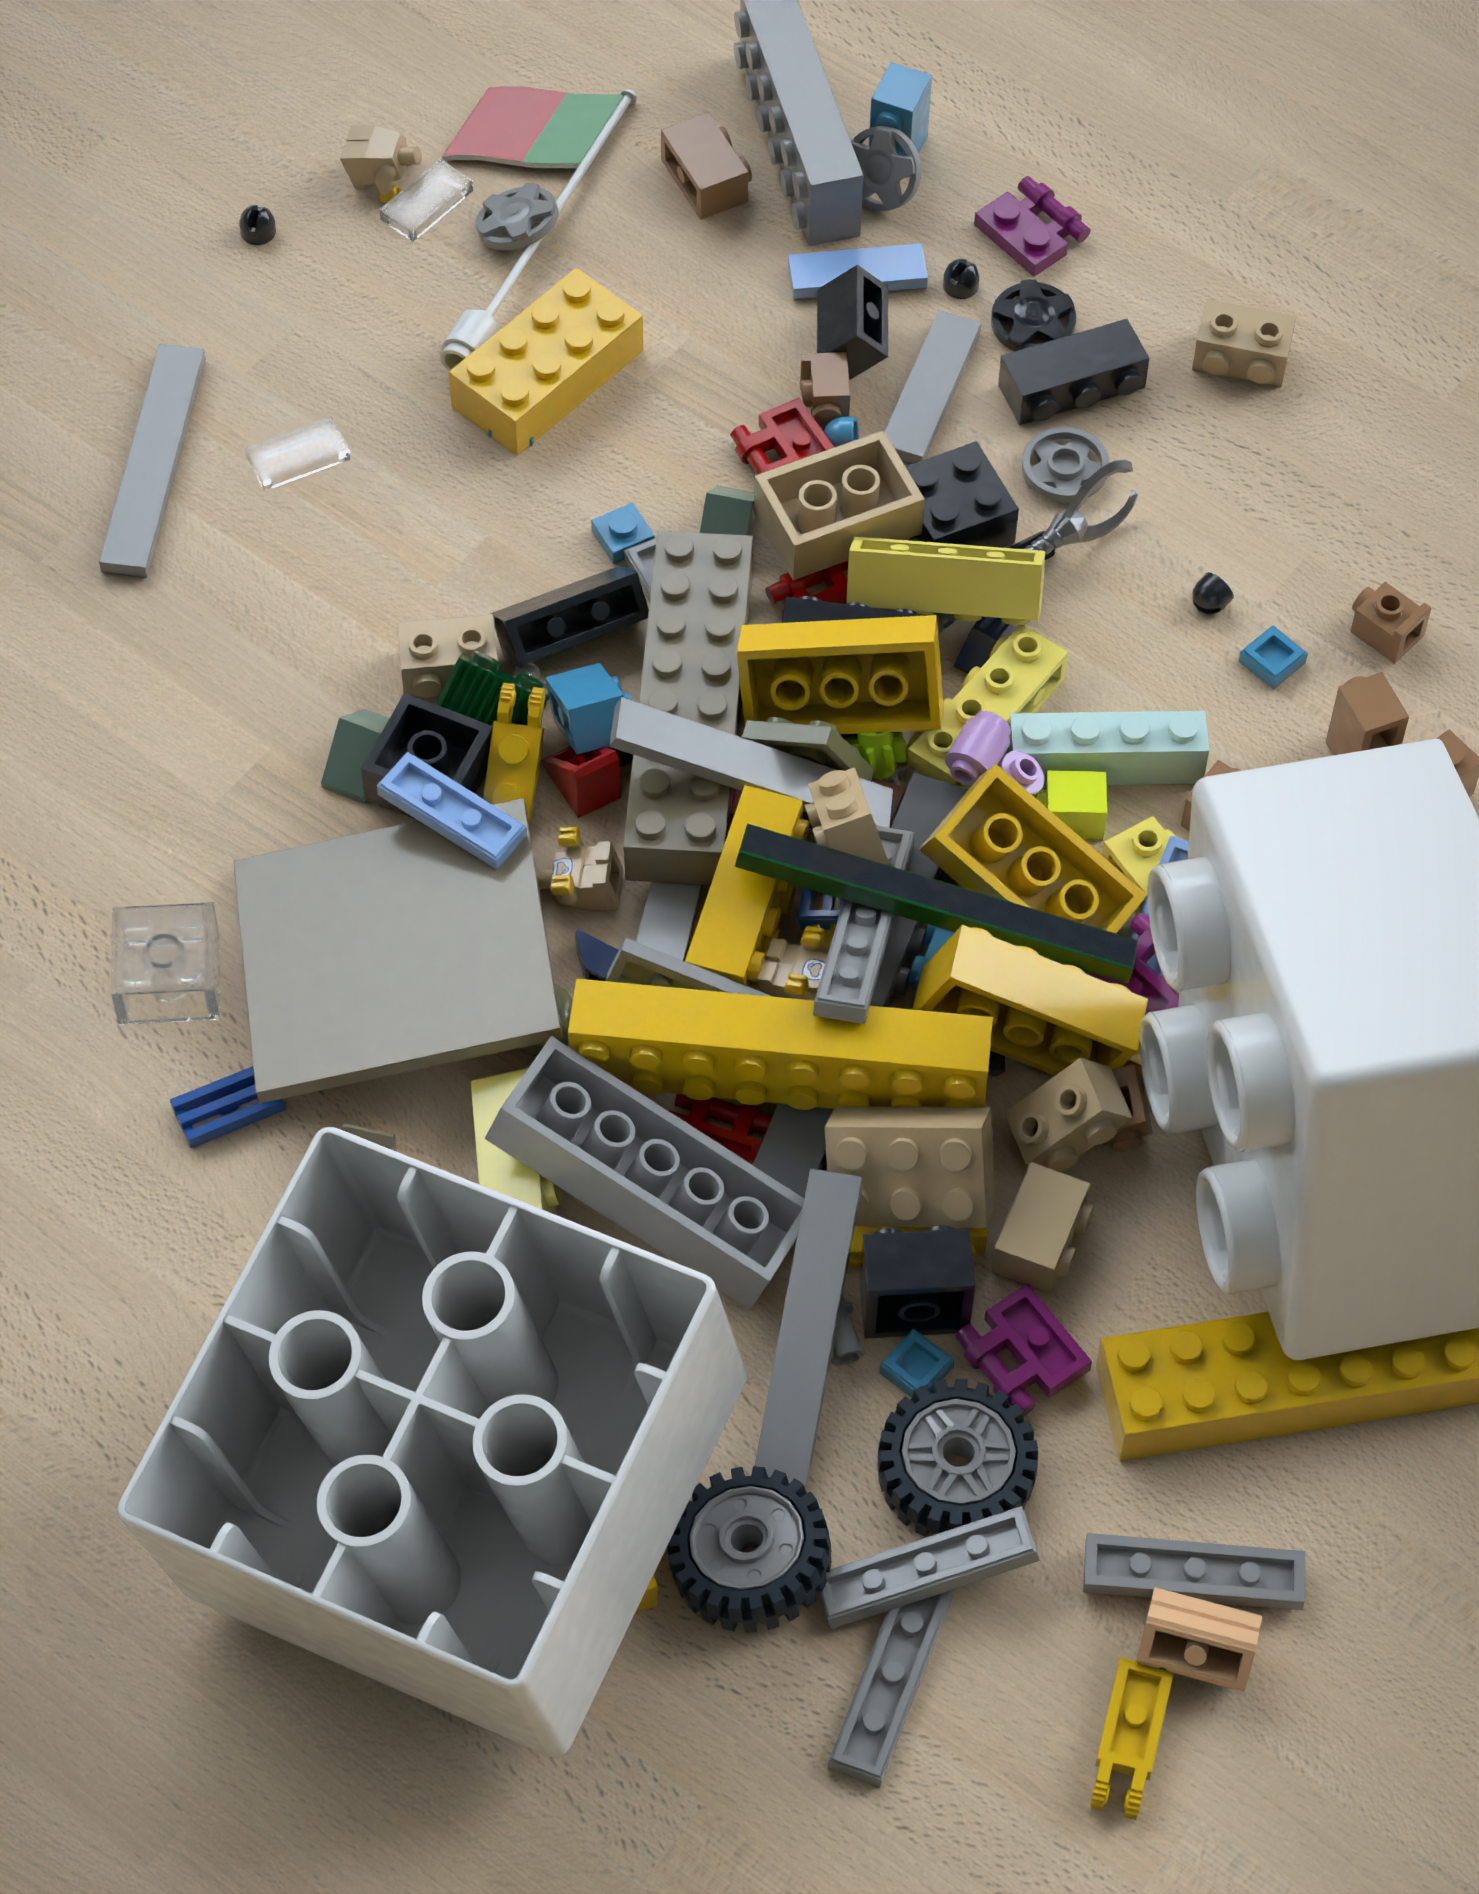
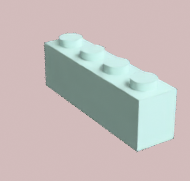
M1205 711L1010 713L1009 726L1011 733L1009 735L1010 745L1007 748V753L1021 751L1033 757L1043 771V786L1046 783L1047 770L1106 772L1107 785L1196 784L1198 780L1205 776L1209 755Z

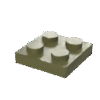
M770 717L767 722L747 720L742 735L744 739L836 770L846 771L855 767L859 778L868 781L872 780L874 773L872 766L859 754L860 751L850 745L838 733V729L830 723L814 720L809 725L793 724L788 720L778 717Z

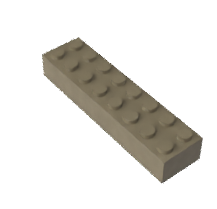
M657 531L639 703L738 736L742 696L737 647L741 626L748 625L753 579V536ZM633 755L623 845L625 880L711 885L730 830L733 788Z

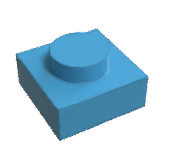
M633 502L591 520L592 533L613 564L624 560V550L655 538V535Z

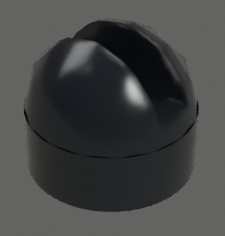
M251 205L241 213L239 226L241 237L244 241L253 245H262L274 238L276 234L275 219L268 208ZM252 222H256L255 228L250 227Z
M956 259L949 263L943 277L945 292L956 299H967L975 295L979 288L980 278L977 266L974 263L967 262L966 259ZM957 275H960L958 281L954 280Z
M1211 572L1203 575L1196 583L1192 592L1194 606L1199 612L1207 615L1217 614L1234 599V594L1227 583Z

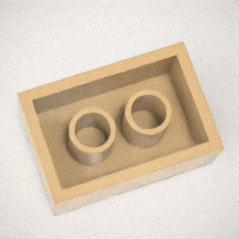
M884 430L754 476V512L793 580L848 561L849 549L854 536L906 540L922 534L925 499Z
M835 1107L825 1125L827 1171L861 1176L864 1182L856 1226L934 1227L947 1225L954 1228L987 1227L995 1207L991 1107Z

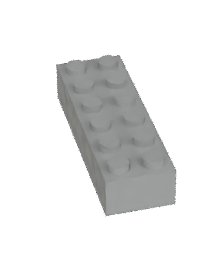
M740 0V11L734 13L735 27L740 38V42L734 43L735 60L739 69L745 68L746 70L745 84L750 101H757L756 112L761 132L768 131L770 137L768 138V149L773 164H779L781 167L780 184L784 196H791L792 198L791 211L795 228L797 230L803 229L809 246L860 236L863 173L799 1Z
M552 1036L500 1108L485 1137L493 1145L676 1263L709 1276L718 1290L751 1310L798 1236L804 1204L803 1197Z

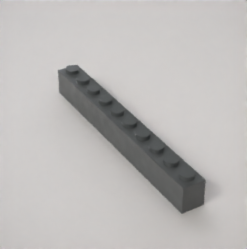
M913 772L891 826L893 829L914 832L913 847L906 871L941 881L943 876L951 878L919 849L969 789ZM894 914L870 1006L891 1008L895 996L904 997L909 985L908 980L911 969L907 968L911 955L915 957L921 955L925 944L924 939L927 929L923 928L924 923ZM778 1103L753 1166L805 1199L810 1168L824 1171L827 1168L825 1125L834 1109L815 1107L809 1110H800L788 1104Z

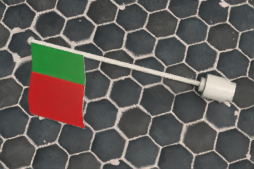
M524 86L489 87L443 154L442 161L481 160L530 168H577L556 201L560 213L627 107L636 103L637 95L631 89H625L620 95L574 94ZM542 239L526 247L486 311L469 309L461 314L441 346L442 353L440 359L448 371L453 369L500 330L493 315Z

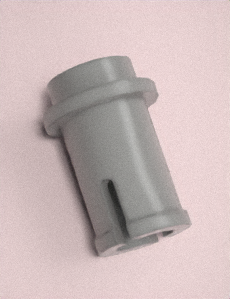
M842 1296L831 1356L832 1364L837 1366L860 1359L859 1356L865 1354L850 1315L854 1309L851 1302L845 1301L844 1296Z

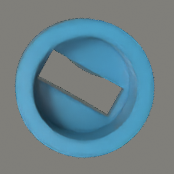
M839 417L827 424L824 433L834 447L859 439L857 417Z

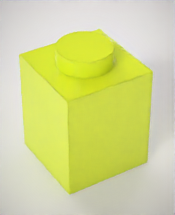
M1047 770L1045 790H1040L1035 795V798L1082 839L1103 840L1108 813L1106 772Z

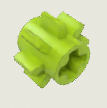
M903 731L858 733L857 736L846 738V741L860 751L859 754L874 769L872 778L885 779L893 776L897 771L896 762H907L906 740L903 738Z

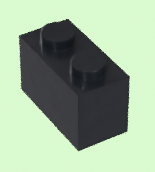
M859 265L852 267L817 289V353L847 352L849 380L888 358V286Z

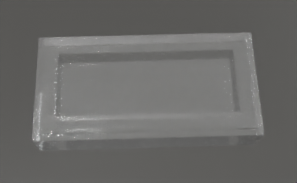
M439 159L379 209L380 220L414 242L473 192V180L442 159Z
M332 417L245 447L247 459L264 491L350 460L349 448Z

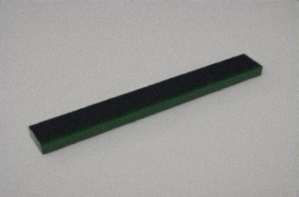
M747 823L735 863L737 868L951 932H956L961 925L984 929L992 937L1015 946L1031 948L1038 955L1062 965H1073L1085 972L1122 983H1129L1137 950L1138 940Z

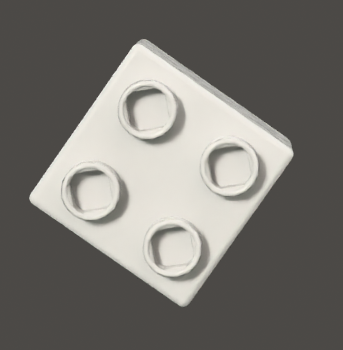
M1430 739L1207 776L1198 780L1192 790L1188 859L1156 865L1149 874L1147 886L1149 921L1155 953L1167 984L1179 992V1004L1176 1008L1147 1013L1141 1020L1139 1034L1140 1056L1146 1092L1158 1126L1166 1134L1201 1130L1214 1165L1204 1168L1198 1175L1196 1207L1203 1250L1216 1285L1225 1294L1260 1289L1282 1350L1287 1357L1293 1360H1305L1479 1328V818L1444 743L1440 739Z
M326 1127L316 1133L123 1493L117 1507L118 1515L143 1547L188 1598L550 1757H559L565 1755L572 1746L745 1385L746 1369L716 1285L709 1276L341 1129Z

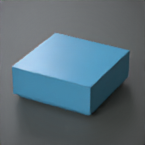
M1272 625L1240 651L1239 662L1274 690L1306 663L1308 653Z
M912 1329L880 1364L879 1373L912 1397L913 1391L923 1385L927 1391L932 1390L934 1381L943 1380L954 1368L955 1359L915 1329Z

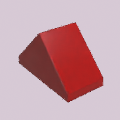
M569 746L541 760L545 770L577 818L620 799V762L615 750L603 747L577 755L573 748Z

